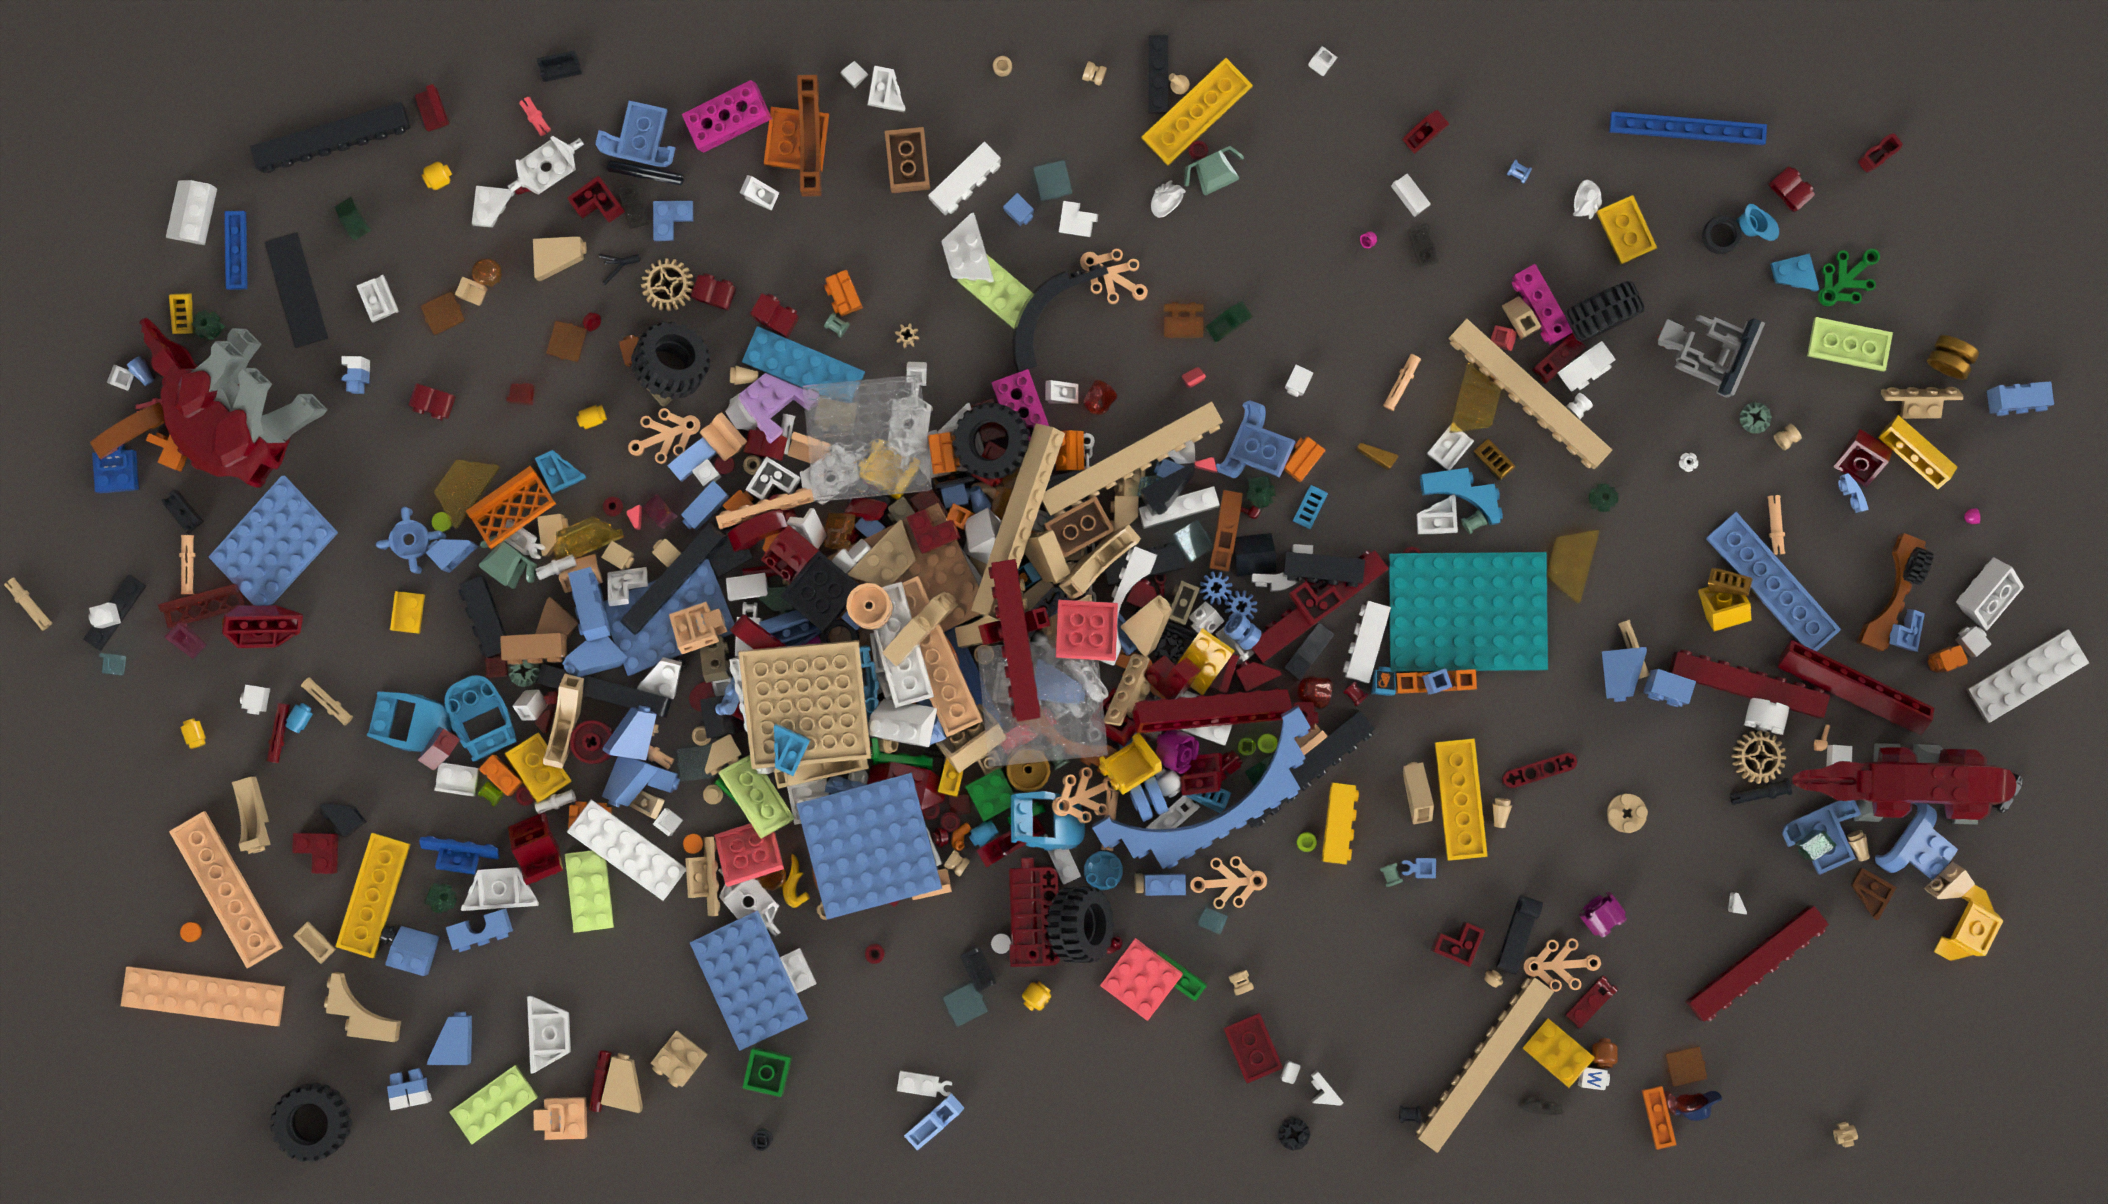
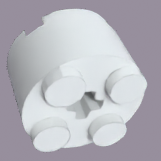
M1752 698L1748 705L1744 725L1755 728V730H1761L1762 732L1772 730V733L1783 735L1789 707L1780 703H1771L1769 700Z

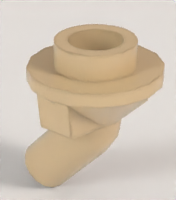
M1174 73L1169 75L1170 87L1174 93L1184 94L1187 92L1190 84L1186 76L1181 74L1175 75Z

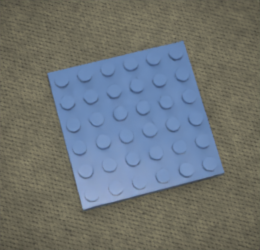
M912 773L796 804L826 919L942 889Z

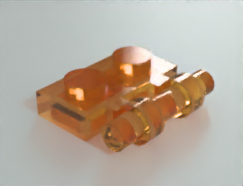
M1178 302L1164 304V312H1172V317H1164V338H1203V317H1196V312H1203V304H1196V302H1190L1189 304H1178ZM1178 312H1189V317H1178Z
M828 513L825 532L828 535L827 539L824 540L826 547L829 549H845L850 547L851 543L846 537L851 535L854 529L855 515Z

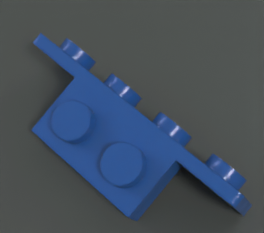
M433 836L420 837L419 839L422 849L439 851L435 865L436 869L475 875L480 857L499 859L500 857L498 848L490 844L483 846L476 845L473 842H457L453 839L441 840Z

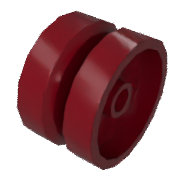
M595 720L585 721L573 730L570 738V748L574 756L582 762L588 764L603 763L612 757V755L603 751V747L614 731L606 723ZM593 739H596V746H593L591 744V741Z

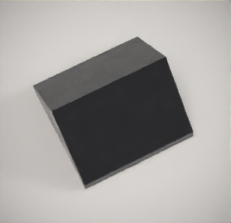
M1272 533L1236 537L1234 554L1237 576L1276 572V552Z

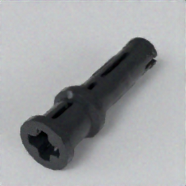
M1784 778V781L1776 783L1770 781L1763 787L1730 793V798L1732 799L1739 797L1738 799L1731 800V803L1734 806L1766 797L1775 799L1776 796L1784 794L1792 795V787L1788 778Z

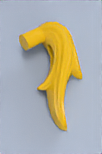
M792 854L790 875L787 881L782 879V888L786 904L795 908L809 900L810 897L807 892L797 896V882L803 873L799 872L798 859Z

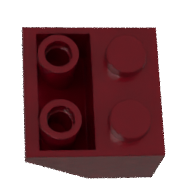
M788 525L775 538L761 560L791 584L819 550Z

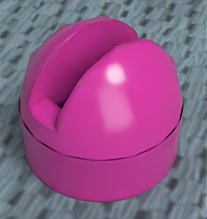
M1366 232L1361 235L1360 243L1364 248L1369 249L1377 243V236L1373 232Z
M1978 508L1969 509L1965 513L1964 519L1967 523H1980Z

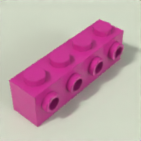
M1536 264L1512 277V285L1515 291L1520 292L1523 297L1522 300L1532 309L1540 323L1542 331L1540 334L1545 343L1548 342L1551 346L1573 333L1564 313Z

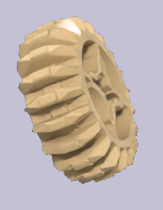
M665 258V264H662L661 260H657L659 266L656 267L652 263L650 266L653 270H645L649 276H642V279L647 282L641 284V287L646 289L642 293L644 296L649 295L646 300L647 302L653 301L652 306L654 308L659 304V310L662 311L666 305L667 311H671V306L673 305L675 310H678V303L685 306L683 299L685 298L688 301L691 299L687 293L692 294L693 290L688 287L695 285L694 282L689 281L693 278V275L687 274L690 270L688 267L683 269L684 264L682 262L677 265L676 259H673L671 264L668 258ZM666 270L676 271L682 277L671 278L668 276ZM660 273L661 280L653 287V281ZM666 279L672 283L670 291L663 286L666 285ZM683 283L681 292L676 296L675 289ZM666 292L670 299H660L654 293Z
M1758 730L1756 734L1754 731H1750L1749 736L1746 734L1742 735L1744 741L1737 740V744L1740 747H1733L1734 751H1738L1737 754H1732V758H1737V761L1733 762V766H1740L1736 772L1744 771L1741 777L1743 779L1748 777V782H1753L1755 779L1757 784H1760L1762 780L1764 783H1768L1769 778L1772 780L1776 779L1774 773L1781 774V770L1778 767H1785L1784 763H1780L1781 760H1786V756H1781V753L1785 752V748H1778L1782 742L1778 741L1775 743L1777 738L1775 735L1770 737V732H1765L1763 735L1761 730ZM1756 741L1753 751L1746 754L1747 747ZM1763 742L1771 748L1773 754H1768L1765 751ZM1759 754L1762 756H1766L1767 758H1762L1759 760L1756 758H1751L1750 756H1756ZM1745 760H1750L1753 763L1755 772L1749 769ZM1772 760L1770 768L1762 773L1765 763Z

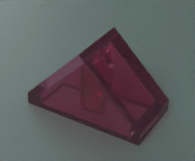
M658 494L643 506L650 517L662 529L678 517Z
M178 622L164 636L165 639L192 659L207 646L184 623Z

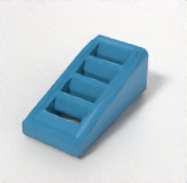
M1310 485L1293 522L1311 529L1328 493ZM1311 492L1320 496L1321 499L1318 500L1310 496ZM1307 500H1310L1318 504L1317 507H1314L1306 503ZM1306 507L1314 511V514L1312 515L1304 511L1303 508ZM1300 514L1310 518V522L1300 518Z
M1220 788L1219 792L1206 793L1205 797H1202V794L1187 795L1186 797L1221 813L1226 808L1231 793ZM1211 793L1214 794L1212 800L1209 799Z

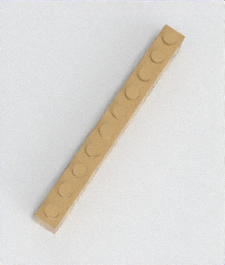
M1468 319L1448 338L1451 341L1450 344L1459 351L1460 349L1466 354L1465 358L1472 364L1475 362L1480 367L1481 373L1487 377H1492L1495 380L1494 384L1502 390L1504 388L1509 393L1508 396L1511 400L1524 406L1523 410L1528 415H1534L1541 427L1552 431V436L1557 441H1563L1570 453L1573 455L1577 454L1582 458L1581 462L1587 468L1592 467L1595 469L1612 451L1604 441Z
M1211 401L1045 491L1041 503L1048 516L1054 515L1056 518L1065 513V508L1071 506L1073 509L1083 503L1082 499L1086 497L1091 499L1099 495L1100 489L1106 487L1108 490L1117 485V480L1123 478L1125 481L1134 476L1133 472L1140 468L1143 471L1151 467L1150 462L1156 459L1158 462L1169 457L1168 453L1172 450L1178 452L1186 448L1185 443L1191 440L1193 443L1203 438L1202 434L1208 431L1210 434L1220 429L1219 425L1223 421Z
M1035 424L1027 452L1025 453L971 609L976 613L997 619L995 607L998 606L997 598L993 599L992 587H995L994 579H990L988 567H992L991 563L1016 559L1017 568H1019L1065 435L1064 432L1054 427Z
M1531 976L1530 979L1526 978L1524 980L1520 993L1518 995L1515 994L1509 1001L1510 1007L1507 1011L1503 1010L1498 1016L1499 1022L1495 1027L1491 1026L1487 1031V1038L1484 1043L1480 1042L1474 1050L1476 1054L1472 1059L1468 1058L1464 1063L1463 1072L1453 1078L1450 1090L1443 1092L1439 1098L1441 1101L1437 1107L1434 1106L1428 1113L1429 1119L1426 1123L1422 1122L1417 1128L1416 1132L1418 1134L1416 1137L1435 1152H1439L1554 993L1553 990L1535 977Z

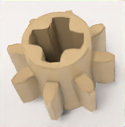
M910 323L908 327H904L901 324V331L895 332L896 335L900 336L896 340L897 343L903 342L904 348L909 344L914 347V340H919V337L915 336L918 329L912 330ZM910 332L912 338L909 337L908 340H905L903 334Z
M1846 1122L1836 1124L1838 1129L1833 1130L1836 1143L1842 1144L1845 1148L1853 1146V1140L1858 1139L1854 1125L1849 1126Z

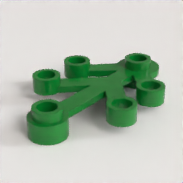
M1869 249L1864 252L1863 260L1848 273L1847 260L1849 259V253L1845 250L1836 254V260L1839 262L1838 283L1833 286L1832 274L1835 272L1834 265L1830 263L1822 267L1824 288L1818 294L1819 302L1827 307L1834 305L1837 301H1846L1854 305L1858 304L1862 300L1859 292H1853L1852 294L1839 292L1843 288H1861L1865 291L1875 289L1876 282L1873 279H1867L1866 281L1853 279L1868 265H1874L1879 261V252L1876 249ZM1841 253L1845 255V260L1840 259ZM1867 255H1871L1873 260L1869 261ZM1827 266L1831 268V273L1826 272L1825 268ZM1870 282L1872 284V288H1868L1866 286V283ZM1825 294L1830 295V300L1825 299ZM1856 295L1858 297V301H1854L1852 299V296Z

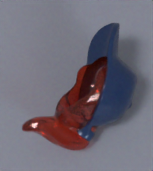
M1664 1091L1669 1112L1672 1115H1684L1692 1121L1709 1118L1711 1106L1722 1100L1721 1094L1717 1091H1709L1705 1094L1697 1093L1695 1095L1683 1094L1677 1098L1670 1092Z

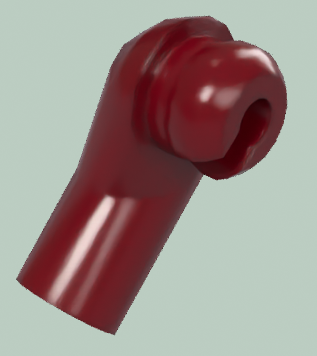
M1116 936L1111 939V945L1107 949V954H1112L1121 949L1123 941L1120 937Z

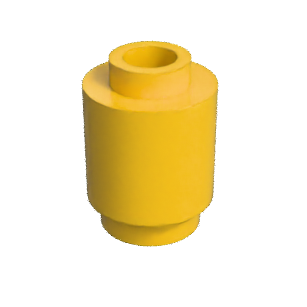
M594 405L578 411L579 415L576 416L579 426H584L585 430L602 424L604 420H607L602 405Z
M194 718L184 721V725L180 728L186 745H189L190 749L205 745L206 737L200 721H195Z

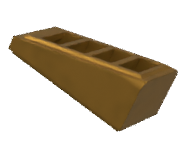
M1489 439L1473 451L1499 481L1516 467ZM1489 446L1491 449L1483 455L1481 452ZM1495 452L1496 455L1489 461L1487 457ZM1500 458L1502 461L1494 466L1492 463ZM1505 464L1507 467L1500 472L1498 469Z
M1360 443L1356 448L1357 451L1386 470H1389L1398 458L1397 454L1364 443Z
M1712 568L1708 580L1709 591L1749 596L1753 579L1737 573ZM1741 583H1744L1743 588H1740Z

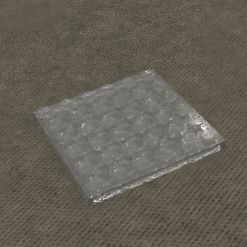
M920 375L803 386L814 502L932 490Z
M1056 640L1031 642L1030 649L1041 718L1017 722L1016 717L1013 718L1011 706L1014 705L1013 697L1009 698L1008 686H1011L1010 678H1006L1004 666H1008L1007 658H1003L1001 646L1005 645L977 648L989 767L1108 755L1098 660L1056 658Z

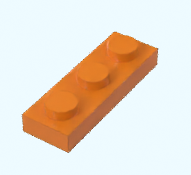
M1657 1086L1642 1090L1655 1148L1658 1150L1675 1146V1136L1663 1087Z

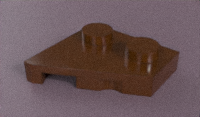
M1864 868L1858 870L1851 883L1852 888L1873 919L1878 921L1897 887Z

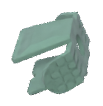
M1228 146L1185 167L1184 186L1189 185L1190 170L1195 166L1203 195H1208L1239 180V176L1223 153L1227 151L1239 160H1243L1244 156L1231 146Z
M494 535V536L490 537V538H489L490 541H492L493 539H495L497 536ZM485 540L481 542L482 548L488 547ZM506 541L499 543L479 564L481 569L504 586L508 585L512 589L516 588L526 566L527 581L533 583L536 577L535 569L537 564Z

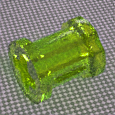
M1243 738L1238 742L1237 749L1242 755H1251L1256 750V743L1251 738ZM1243 742L1251 743L1250 751L1242 750V748L1244 747L1242 744Z
M487 781L479 791L478 796H483L495 807L505 793L498 791Z

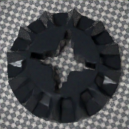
M1164 632L1153 654L1157 660L1165 655L1174 663L1182 656L1184 644L1178 635ZM1166 639L1170 645H1176V647L1171 649V656H1169L1166 650H1160V648L1165 646Z
M1288 1119L1279 1128V1140L1287 1149L1292 1151L1300 1150L1308 1144L1310 1139L1309 1127L1300 1119ZM1290 1127H1292L1296 1132H1300V1134L1297 1135L1299 1142H1297L1294 1138H1287L1289 1137V1135H1291Z

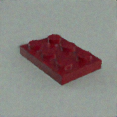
M1260 1013L1223 1028L1246 1083L1283 1069Z

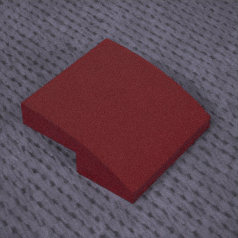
M1222 754L1197 755L1196 759H1192L1189 763L1191 765L1189 770L1184 773V776H1181L1182 796L1220 791Z

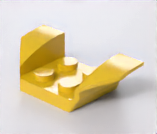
M1973 885L1961 897L1969 903L1951 938L1941 936L1933 951L1949 961L1972 955L1986 956L2003 923L2002 918L1994 912L1987 892L1976 885Z

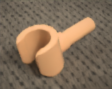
M1825 725L1821 740L1814 741L1815 751H1823L1827 748L1828 742L1826 740L1830 725Z

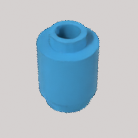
M304 703L300 705L295 704L286 720L287 724L285 726L296 733H300L301 730L305 729L313 715L310 711L312 708Z
M992 820L984 821L970 830L971 835L969 838L974 846L979 845L982 847L996 838L995 835L999 834Z

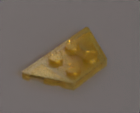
M1468 362L1466 365L1449 433L1488 428L1493 424L1501 388L1491 382L1484 373L1481 374L1473 367L1474 364Z
M456 460L434 493L454 528L458 529L467 516L466 510L477 502L500 469V466L464 460Z
M592 516L556 532L555 556L552 560H559L571 554L574 558L581 557L584 554L610 544L611 541L614 542L624 538L623 531L621 529H612L610 524L601 522Z
M1599 530L1557 537L1555 539L1547 569V577L1578 604L1582 598Z

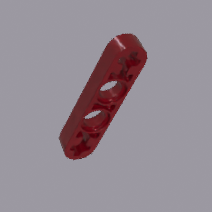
M1563 753L1505 772L1502 776V782L1508 788H1516L1574 769L1577 766V758L1571 753ZM1566 756L1568 759H1572L1573 762L1570 763V767L1561 765V770L1559 771L1555 759H1558V762L1565 761ZM1545 763H1553L1554 771L1552 773L1544 771ZM1527 768L1535 770L1536 774L1533 779H1528L1525 776ZM1521 770V777L1524 782H1521V779L1514 780L1513 785L1511 782H1507L1506 779L1509 778V774L1517 776L1520 775L1518 771Z

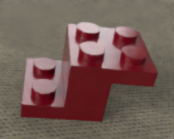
M545 812L508 827L511 850L521 866L523 880L526 885L563 870L559 845L550 831L548 817Z

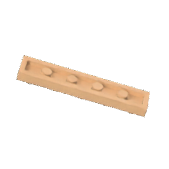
M801 488L796 493L790 495L781 494L776 499H764L756 505H743L738 508L739 510L732 512L730 510L723 511L716 516L719 528L723 529L743 523L766 512L777 509L784 511L814 502L811 488Z

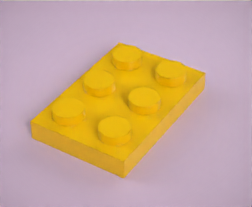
M1633 195L1596 212L1620 265L1657 249Z
M1202 628L1178 663L1188 657L1201 670L1190 687L1203 695L1235 650Z
M539 732L505 753L506 758L537 804L571 783V779L563 768L543 764L547 744Z
M1549 1018L1523 1047V1050L1568 1088L1571 1087L1595 1059L1593 1055Z

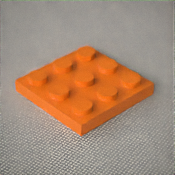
M771 107L770 115L772 119L769 120L764 166L800 170L799 110ZM820 112V151L822 172L829 123V113Z

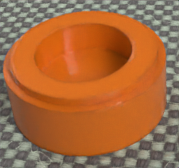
M690 834L685 837L683 846L688 853L695 854L702 850L704 842L698 834Z
M195 922L184 924L180 930L182 939L186 942L197 941L202 935L201 926Z

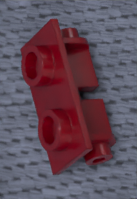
M1233 750L1222 755L1221 782L1227 778L1223 773L1225 770L1231 775L1243 763Z

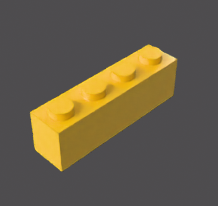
M1899 415L1884 428L1879 436L1880 440L1936 489H1939L1949 481L1957 469L1953 462Z
M1331 783L1321 859L1323 862L1347 864V860H1351L1352 849H1349V842L1353 841L1354 829H1351L1352 821L1356 820L1357 812L1353 808L1354 802L1358 801L1359 790H1356L1355 785Z

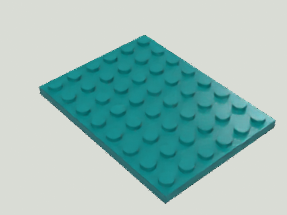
M1547 552L1389 554V607H1391L1389 612L1390 671H1437L1445 668L1447 671L1476 669V671L1548 670Z

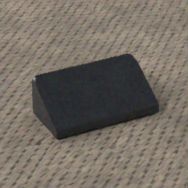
M968 470L931 478L933 492L961 484L968 485L974 481V477Z

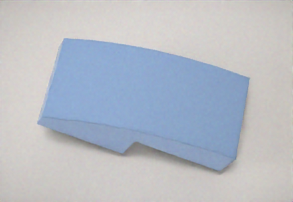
M1849 474L1840 476L1838 481L1839 489L1841 492L1843 491L1844 495H1852L1850 503L1852 508L1855 509V513L1869 510L1866 499L1856 481Z

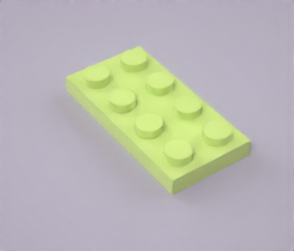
M987 255L994 282L980 279L974 281L967 278L957 279V282L1014 329L1019 312L1032 292Z
M1815 317L1807 356L1884 372L1887 367L1893 332Z
M750 755L722 769L718 773L761 839L795 819L766 774H758L756 769H752Z
M593 850L565 854L574 933L614 928L607 860Z
M515 1065L449 1113L470 1143L474 1144L533 1102L538 1096Z

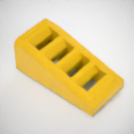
M170 294L172 334L193 333L192 294ZM177 300H185V303L177 304ZM177 308H186V311L177 312ZM177 316H186L187 319L177 320ZM177 324H187V327L177 328Z

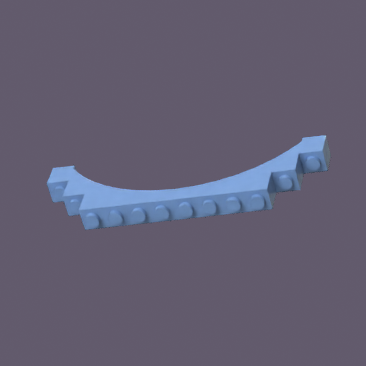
M1297 705L1281 714L1283 719L1281 735L1272 760L1260 780L1239 802L1223 813L1206 821L1172 829L1136 827L1113 820L1108 815L1092 825L1103 847L1109 846L1112 848L1119 844V839L1122 838L1133 858L1137 856L1142 858L1151 849L1163 869L1166 867L1170 869L1178 864L1179 859L1183 857L1187 859L1193 856L1196 849L1200 847L1204 849L1210 846L1215 838H1224L1230 833L1229 830L1234 827L1236 829L1243 827L1247 824L1246 820L1252 817L1256 819L1264 814L1263 811L1269 807L1273 809L1281 804L1280 801L1284 798L1291 799L1296 796L1300 787L1289 768L1293 767L1295 769L1299 767L1306 758L1294 738L1296 736L1298 738L1305 736L1309 733L1308 729L1311 728L1299 706Z

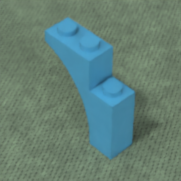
M1468 468L1428 473L1419 476L1422 496L1430 494L1455 495L1468 501L1480 510L1489 525L1499 524L1500 519H1503L1501 507L1498 508L1497 502L1500 499L1499 489L1495 488V484L1471 487V484H1473V474L1469 472Z

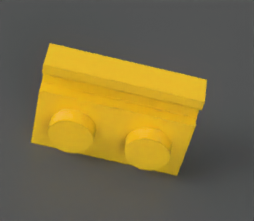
M395 591L390 630L420 634L424 594Z

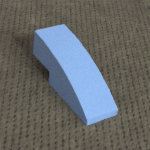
M701 438L667 466L683 482L693 473L692 470L706 459L710 460L717 452L704 438Z
M951 1093L904 1135L905 1138L916 1150H919L957 1117L964 1107Z

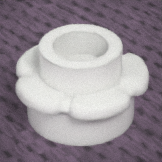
M1684 453L1681 455L1679 466L1682 469L1690 472L1697 468L1698 460L1694 453Z

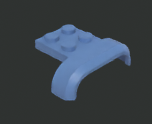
M629 101L620 138L599 130L595 144L599 151L606 155L657 167H667L672 164L676 149L671 146L666 148L659 147L668 110L634 101Z
M1249 400L1243 403L1245 409L1243 421L1223 463L1216 464L1217 471L1226 476L1236 478L1241 474L1245 466L1248 465L1280 477L1295 445V441L1263 429L1266 416L1265 407Z
M1854 800L1837 801L1786 824L1782 830V835L1788 847L1802 839L1817 874L1820 875L1856 859L1839 822L1857 817L1861 813Z
M1914 803L1918 807L1915 817L1892 850L1882 856L1876 855L1875 862L1889 873L1901 870L1910 862L1933 880L1947 867L1958 849L1933 829L1937 820L1936 810L1928 803Z

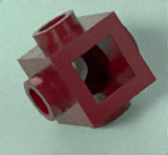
M1293 703V707L1299 706L1311 728L1308 731L1315 730V724L1319 723L1318 712H1315L1314 703Z

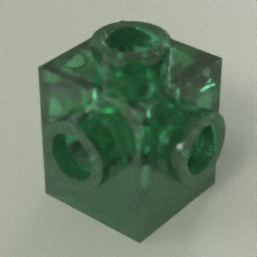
M206 310L197 313L193 318L194 321L191 323L196 328L194 332L202 339L206 337L210 340L218 337L225 327L220 322L222 318L214 311L210 313Z
M1268 476L1248 479L1249 489L1246 490L1248 501H1251L1258 508H1265L1269 504L1274 503L1273 497L1276 496L1274 485H1271Z
M1597 484V487L1589 492V504H1591L1592 509H1598V512H1610V509L1618 503V492H1615V487H1609V484ZM1604 493L1607 494V500L1602 498Z
M433 883L427 893L424 904L431 906L432 911L442 914V911L447 912L449 908L453 909L457 898H454L456 892L452 891V887L442 883L440 886Z

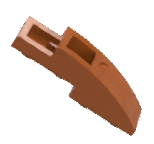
M1223 490L1209 568L1229 572L1243 493Z

